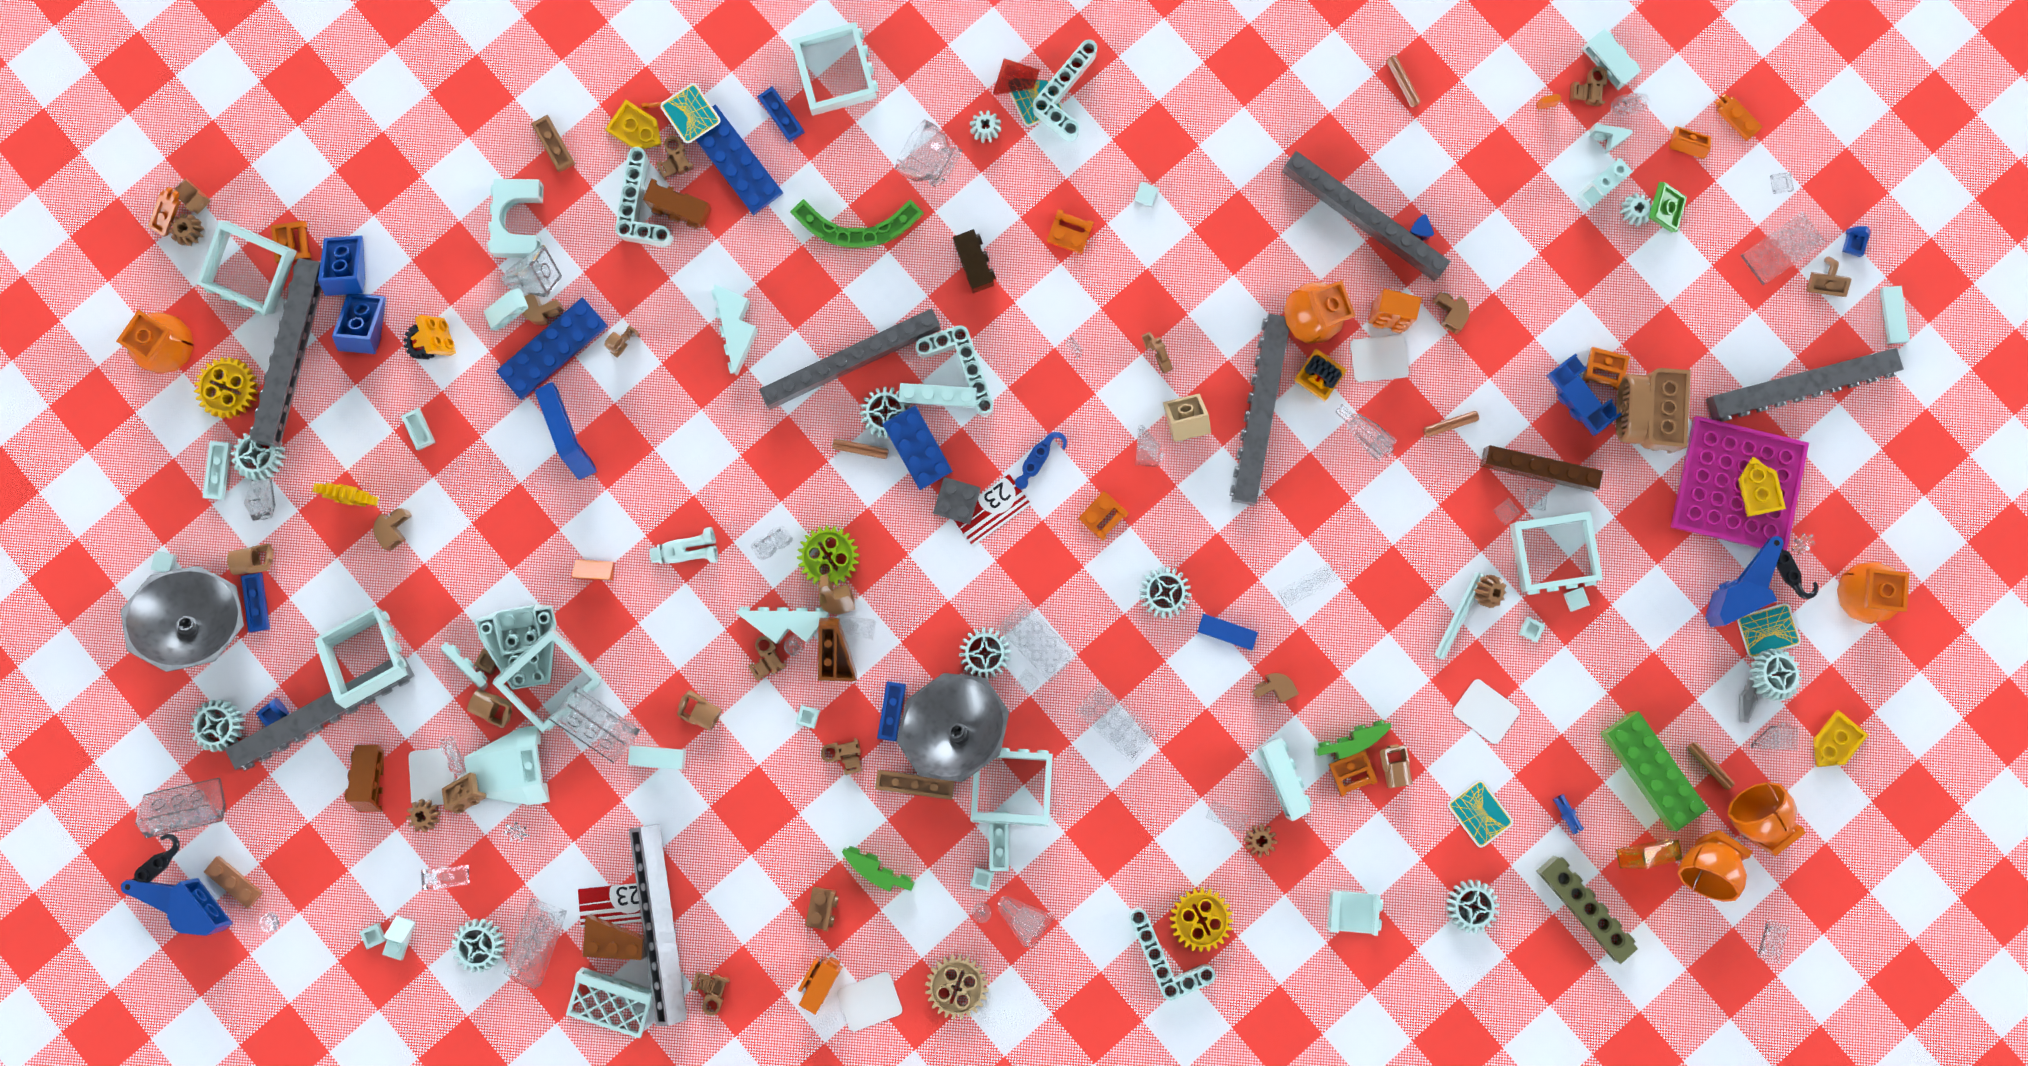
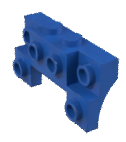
M1575 353L1546 376L1557 389L1558 400L1570 410L1571 417L1578 420V422L1582 421L1589 432L1595 436L1622 414L1620 412L1616 415V406L1612 403V399H1609L1602 405L1579 374L1585 371L1587 367H1584Z

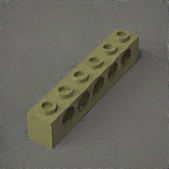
M1552 856L1536 872L1612 960L1622 964L1638 949L1634 944L1636 941L1629 933L1625 934L1622 931V925L1616 918L1612 919L1609 916L1608 908L1603 903L1596 901L1595 893L1590 888L1583 886L1581 883L1583 882L1582 878L1576 872L1572 873L1568 868L1570 866L1563 857ZM1561 873H1564L1565 881L1560 883L1558 877ZM1577 888L1578 896L1573 898L1572 890ZM1590 903L1592 909L1589 913H1586L1585 906ZM1600 919H1604L1605 924L1602 928L1598 927V922ZM1614 934L1618 936L1616 943L1611 942V937Z

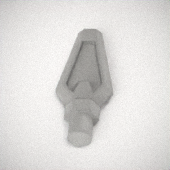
M1749 677L1744 691L1739 694L1740 721L1749 723L1758 701L1755 693L1756 688L1752 687L1754 681L1750 680Z

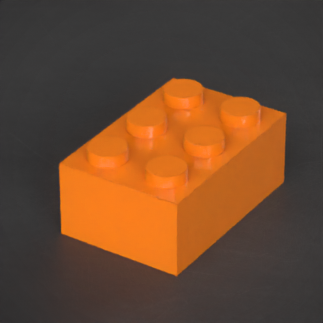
M1384 288L1372 303L1368 323L1373 324L1372 326L1375 328H1391V331L1395 333L1405 332L1417 320L1422 297Z

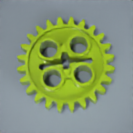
M826 525L825 531L820 526L818 527V533L811 530V537L805 535L807 542H800L804 548L798 549L802 555L798 556L797 559L803 561L798 566L805 568L801 573H809L806 579L814 578L813 584H817L820 581V576H823L821 567L829 565L830 572L827 575L831 584L834 582L838 587L839 580L846 583V576L852 578L849 572L857 571L853 565L859 564L855 558L859 557L860 554L854 553L859 547L852 546L855 539L848 540L850 534L843 535L844 529L842 528L837 532L836 526L832 528V531L828 525ZM831 538L836 539V546L834 548L827 547V541ZM819 542H822L828 553H833L831 559L838 567V571H835L829 560H824L826 555L819 546ZM813 549H819L820 555L816 559L811 558L810 555ZM841 554L847 557L844 564L837 563V557Z

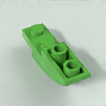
M1384 720L1373 722L1371 727H1366L1365 724L1355 726L1354 731H1349L1351 739L1347 736L1338 738L1337 742L1330 744V741L1318 743L1319 747L1314 748L1315 755L1321 756L1335 752L1336 759H1342L1359 753L1383 737L1392 727L1391 723H1385Z
M853 846L843 849L842 854L851 866L871 883L889 892L892 890L893 885L912 891L915 884L914 881H911L912 877L901 874V876L895 875L892 869L886 867L879 869L881 861L878 860L877 855L871 853L864 855L859 853L860 849Z

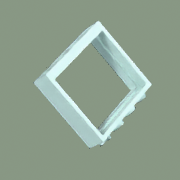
M856 22L791 39L812 116L877 98L876 91H879L876 80L872 81L873 67L871 63H867L868 49L866 45H862L861 39H864L862 28H858ZM854 34L868 89L816 102L801 48Z
M219 220L196 284L204 287V290L208 293L214 294L216 292L220 294V298L224 300L236 301L240 307L253 308L256 314L263 316L274 314L297 251L231 222ZM230 234L282 255L264 304L213 282Z
M1591 511L1509 524L1521 592L1528 591V595L1539 594L1540 589H1547V592L1558 591L1560 586L1572 589L1578 588L1580 583H1585V586L1597 585V581L1603 580ZM1582 521L1592 576L1531 585L1522 530Z
M377 606L314 639L334 700L345 709L408 675L405 668L407 667L406 661L400 655L401 647L394 638L396 633L389 624L390 617L386 611L383 612ZM378 623L394 667L347 691L333 647Z
M551 627L494 678L493 684L543 733L546 729L551 730L557 724L556 720L560 716L565 717L572 710L571 706L575 703H581L586 698L585 694L590 689L594 691L601 684L599 682L601 675ZM553 640L591 679L550 717L542 722L504 683Z
M1001 748L1000 756L997 757L1046 761L1043 816L977 812L980 770L973 774L971 822L1049 827L1053 754H1049V751L1037 750V753H1031L1028 749H1018V752L1010 751L1009 748Z

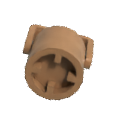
M270 544L229 551L227 563L230 572L233 575L269 570L273 561V548ZM266 551L264 564L261 565L258 552Z
M477 689L469 701L467 711L485 719L489 723L504 728L511 718L512 703L497 695ZM500 705L506 707L502 720L494 717Z
M689 690L680 700L677 715L691 724H697L711 731L716 725L722 709L706 701V698ZM689 697L697 701L691 715L683 712Z
M1394 744L1387 746L1386 749H1382L1380 757L1385 772L1387 788L1413 784L1407 747ZM1400 751L1402 761L1389 763L1387 753Z

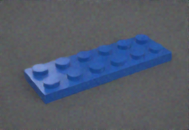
M715 104L712 107L720 117V123L695 140L754 216L781 196L783 191Z
M582 297L497 369L496 372L518 398L523 400L604 331L608 325Z

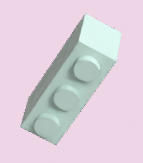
M1605 28L1590 39L1582 48L1596 66L1603 67L1607 71L1608 80L1618 91L1642 71L1638 63L1628 56L1626 49L1620 46L1615 41L1613 34Z

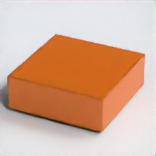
M1560 94L1541 97L1536 103L1537 109L1557 106L1561 101Z

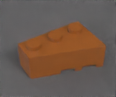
M651 178L643 200L653 214L662 216V214L667 215L670 220L678 223L681 220L686 222L687 226L697 229V227L704 228L711 210L707 202L686 193L684 195L673 191V187H662L656 183L657 180Z
M819 618L818 681H857V671L839 618Z
M355 745L354 751L351 752L350 756L352 765L347 775L349 784L348 789L345 790V800L358 812H382V806H378L379 794H383V787H379V779L384 771V750L379 745Z
M590 914L585 917L582 957L642 960L646 957L644 935Z

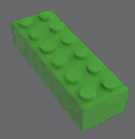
M1639 711L1629 712L1600 733L1668 830L1677 832L1708 810Z

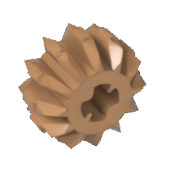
M181 213L180 218L174 217L175 222L170 223L173 228L168 230L169 233L173 234L171 238L182 246L185 244L192 246L193 242L199 243L197 238L203 237L200 232L205 230L201 226L202 222L191 214L187 216Z
M1486 575V577H1480V582H1476L1477 588L1474 589L1476 592L1474 598L1478 600L1480 605L1494 608L1495 606H1500V602L1505 600L1503 596L1507 593L1504 590L1507 585L1503 583V579L1500 577Z
M420 799L418 803L413 802L412 808L407 809V812L411 815L405 818L412 821L409 823V827L415 825L416 832L420 831V829L422 832H427L428 828L434 829V823L440 822L436 816L441 815V812L435 811L438 805L431 806L432 800L425 802L424 799Z
M1260 824L1258 830L1253 825V833L1249 830L1246 831L1250 838L1246 837L1244 841L1250 843L1245 848H1252L1250 854L1254 855L1257 852L1259 858L1262 857L1263 851L1266 856H1269L1268 849L1275 851L1271 844L1278 843L1277 840L1271 839L1276 836V833H1269L1271 831L1269 826L1264 830V825ZM1260 836L1265 839L1261 846L1256 842V839H1260Z

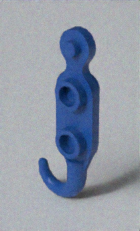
M1051 432L1044 440L1033 447L1023 463V475L1015 480V485L1018 489H1026L1028 479L1038 474L1049 456L1050 445L1053 439L1060 438L1063 442L1062 449L1066 448L1067 439L1063 433Z

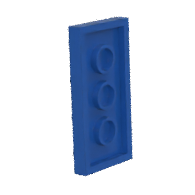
M916 405L882 423L919 490L953 472Z

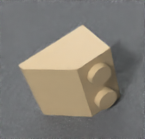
M1200 393L1163 402L1169 430L1174 442L1211 433L1209 414Z

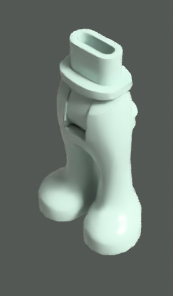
M705 528L703 534L699 536L672 540L650 548L651 562H660V564L680 563L694 559H708L710 563L718 562V549L716 545L686 551V548L715 544L716 538L713 528Z

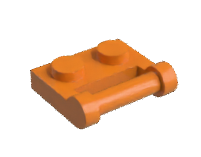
M1058 209L1047 242L1082 254L1094 222L1090 220L1087 222L1065 214L1063 210ZM1063 220L1085 228V231L1081 233L1059 225L1060 221Z
M306 221L271 225L272 240L295 250L293 230H298L301 253H296L294 261H297L298 258L311 260V253L308 252L306 235L308 226ZM274 252L275 262L279 264L282 255Z
M1592 347L1590 348L1586 364L1587 369L1584 371L1582 379L1586 382L1594 381L1613 386L1614 389L1618 390L1622 378L1626 375L1630 357ZM1593 368L1617 374V379L1593 374Z
M1103 491L1080 515L1078 520L1103 542L1107 538L1106 535L1123 517L1126 518L1129 513L1109 494ZM1115 509L1117 514L1100 531L1096 528Z
M1365 750L1328 764L1341 797L1347 795V792L1371 783L1373 785L1378 783ZM1365 771L1367 772V776L1346 785L1342 782L1344 779Z

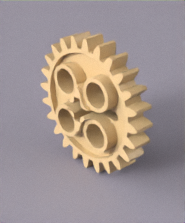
M951 954V960L949 961L946 957H943L944 963L942 964L940 961H937L938 968L931 967V971L934 974L927 975L931 979V981L925 983L926 986L930 987V989L925 991L926 994H931L928 1001H934L932 1009L938 1006V1014L944 1011L945 1018L952 1014L953 1020H955L956 1015H959L960 1019L963 1020L964 1013L971 1017L970 1011L973 1010L977 1013L976 1006L983 1007V1003L980 1000L987 999V996L983 994V992L989 991V988L984 987L989 982L988 980H983L986 972L980 973L982 965L975 967L976 960L970 963L969 956L962 960L961 954H959L958 959H955L954 955ZM953 969L956 971L957 976L953 979L948 978L946 971ZM961 970H964L960 983L962 989H958L954 1002L950 1003L954 991L952 984L956 985ZM968 976L975 979V983L971 986L966 985L964 979ZM947 988L950 995L942 997L939 994V990ZM960 995H965L968 998V1002L960 1004L957 998Z

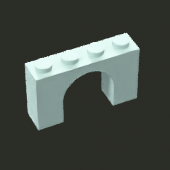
M494 179L490 189L493 201L490 204L492 222H489V232L491 233V240L488 241L489 252L494 257L540 258L541 239L537 235H515L509 233L505 227V217L509 209L516 204L543 203V183L538 179Z

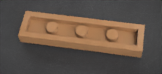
M878 770L875 789L952 800L955 781Z

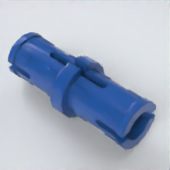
M1561 794L1558 796L1559 798L1555 797L1553 801L1561 812V818L1567 822L1572 834L1579 833L1578 830L1582 831L1584 827L1575 815V809H1572L1565 795Z

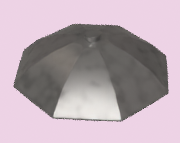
M200 566L150 575L120 610L127 651L166 672L216 661L244 626L237 586Z
M943 673L907 699L897 743L920 777L963 782L1000 756L1009 711L986 678Z

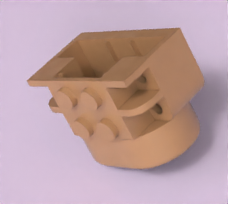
M1658 368L1646 375L1626 374L1620 382L1617 394L1616 415L1620 412L1622 414L1616 419V434L1619 441L1622 443L1641 444L1642 447L1652 451L1666 450L1668 454L1687 448L1691 370Z

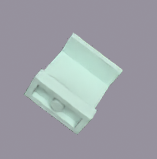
M1619 158L1587 185L1578 196L1591 208L1633 171Z
M1330 890L1327 929L1330 932L1347 931L1369 933L1378 936V931H1381L1382 921L1379 919V911L1383 910L1381 896L1370 893Z

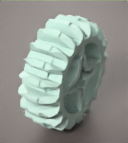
M883 387L882 393H880L879 388H876L877 394L875 396L873 392H870L871 399L864 398V401L868 404H861V408L866 410L860 412L861 416H866L861 421L862 423H867L865 425L866 430L873 427L870 431L872 435L878 431L877 436L879 438L884 433L887 439L889 436L885 428L876 425L871 420V416L879 417L885 422L905 411L910 404L899 403V391L894 394V388H891L889 393L887 392V387ZM888 398L898 402L901 409L890 407ZM883 399L882 405L879 408L871 410L878 400ZM885 405L888 411H891V413L887 414L886 419L883 414H880L885 411Z
M243 433V440L237 439L238 445H233V448L236 449V451L231 452V455L235 456L231 460L235 464L234 469L239 471L238 473L241 476H245L248 480H266L267 476L273 477V471L279 472L278 466H284L280 461L286 458L285 455L281 454L286 450L281 445L280 448L270 446L269 449L263 448L260 444L250 440V435ZM246 462L254 463L257 469H250Z
M1168 566L1165 568V572L1162 571L1161 567H1158V574H1156L1155 570H1151L1153 577L1146 574L1145 578L1148 582L1141 581V584L1146 586V588L1139 589V592H1145V595L1139 598L1140 600H1147L1142 606L1145 607L1149 604L1150 608L1147 612L1150 613L1154 609L1155 617L1161 612V618H1165V613H1168V617L1172 618V611L1179 615L1180 613L1177 608L1184 611L1186 608L1182 603L1189 604L1190 602L1185 597H1190L1191 593H1186L1185 590L1190 589L1191 586H1184L1188 579H1180L1183 576L1182 572L1176 576V568L1172 570V573H1169ZM1160 577H1169L1175 580L1176 583L1170 586L1166 585L1161 581ZM1155 580L1158 592L1153 597H1150V586ZM1163 587H1165V590L1167 588H1174L1170 590V592L1168 593L1169 597L1165 598V596H1160L1157 598V596L1160 595V593L1162 592ZM1180 587L1181 596L1178 603L1175 604L1172 593ZM1163 599L1171 608H1161L1155 605L1154 602Z
M982 627V633L980 634L977 629H974L975 636L970 632L968 633V636L971 638L969 641L963 638V642L967 643L966 647L960 645V649L965 650V653H959V656H965L966 659L962 660L961 664L968 663L964 669L967 671L972 668L973 670L970 673L972 676L977 671V677H981L982 673H985V678L988 679V673H991L992 677L995 678L996 674L994 671L997 670L1000 674L1003 673L999 668L1001 665L1004 668L1008 667L1003 661H1010L1011 658L1005 657V653L1009 654L1011 650H1005L1004 647L1010 644L1009 642L1002 643L1006 638L1005 636H1002L1000 639L998 638L1000 631H996L995 635H993V628L989 629V633H985L986 629ZM987 637L994 639L1001 649L989 648ZM981 638L980 649L969 651L972 643ZM984 643L987 651L995 652L986 658V664L983 655H975V653H980V650L982 651ZM1001 655L997 665L989 669V659L992 656ZM970 657L981 658L983 669L974 666Z
M1768 649L1754 657L1755 661L1750 663L1753 669L1749 670L1752 673V677L1749 679L1754 681L1752 687L1758 688L1756 693L1762 694V698H1769L1771 701H1783L1797 693L1796 688L1801 687L1798 681H1801L1803 678L1799 676V673L1802 671L1797 668L1799 663H1794L1795 657L1789 656V652H1783L1782 649Z
M218 699L217 701L210 700L209 704L203 703L202 708L196 709L198 714L191 716L195 719L194 722L189 723L191 726H194V729L189 731L190 733H195L192 739L198 740L197 745L203 746L204 750L210 749L211 752H217V750L225 751V748L232 746V743L239 742L236 737L243 736L239 732L245 728L240 726V722L245 720L244 718H239L242 712L236 711L238 706H231L230 701L224 702V700ZM215 710L222 711L226 717H220L219 714L215 713ZM208 734H214L220 741L212 740Z
M1469 879L1467 885L1464 881H1461V888L1455 885L1454 889L1456 892L1449 891V894L1453 896L1452 899H1446L1447 902L1451 903L1450 906H1446V910L1452 911L1447 915L1449 918H1454L1452 924H1458L1457 928L1460 930L1465 927V932L1467 933L1472 929L1475 934L1478 933V927L1482 932L1485 931L1484 925L1491 928L1492 925L1489 921L1496 922L1497 919L1493 915L1500 914L1499 911L1495 910V907H1499L1500 904L1494 902L1498 899L1497 895H1492L1494 890L1492 888L1487 889L1488 884L1483 883L1481 885L1479 880L1473 883V880ZM1472 891L1467 900H1460L1465 893ZM1479 892L1485 897L1487 907L1481 905ZM1465 904H1467V905L1475 904L1476 906L1480 907V909H1479V908H1475V909L1472 908V909H1471V908H1469L1468 906H1466ZM1458 906L1465 909L1466 921L1461 917ZM1479 913H1485L1480 920L1473 922V919L1476 920V916Z
M473 919L472 923L467 921L465 926H460V932L454 933L457 939L451 942L456 945V947L451 948L452 952L456 951L457 953L453 958L460 959L457 965L460 966L464 963V970L470 968L472 973L476 972L477 969L481 973L484 969L490 970L491 965H497V959L503 957L499 952L505 951V948L500 946L505 943L504 939L500 940L503 932H496L499 926L492 928L493 922L489 921L486 924V919H481L480 922L478 919ZM472 930L482 931L477 938L467 936ZM488 937L491 939L492 946L488 944ZM477 942H479V947H481V948L478 949V950H477L478 945L476 944ZM465 945L469 948L468 954L465 950ZM480 953L489 955L485 961L474 960Z

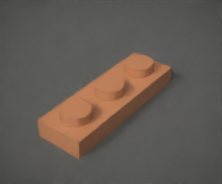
M216 856L204 871L206 875L247 909L251 908L263 894L259 888L220 856Z

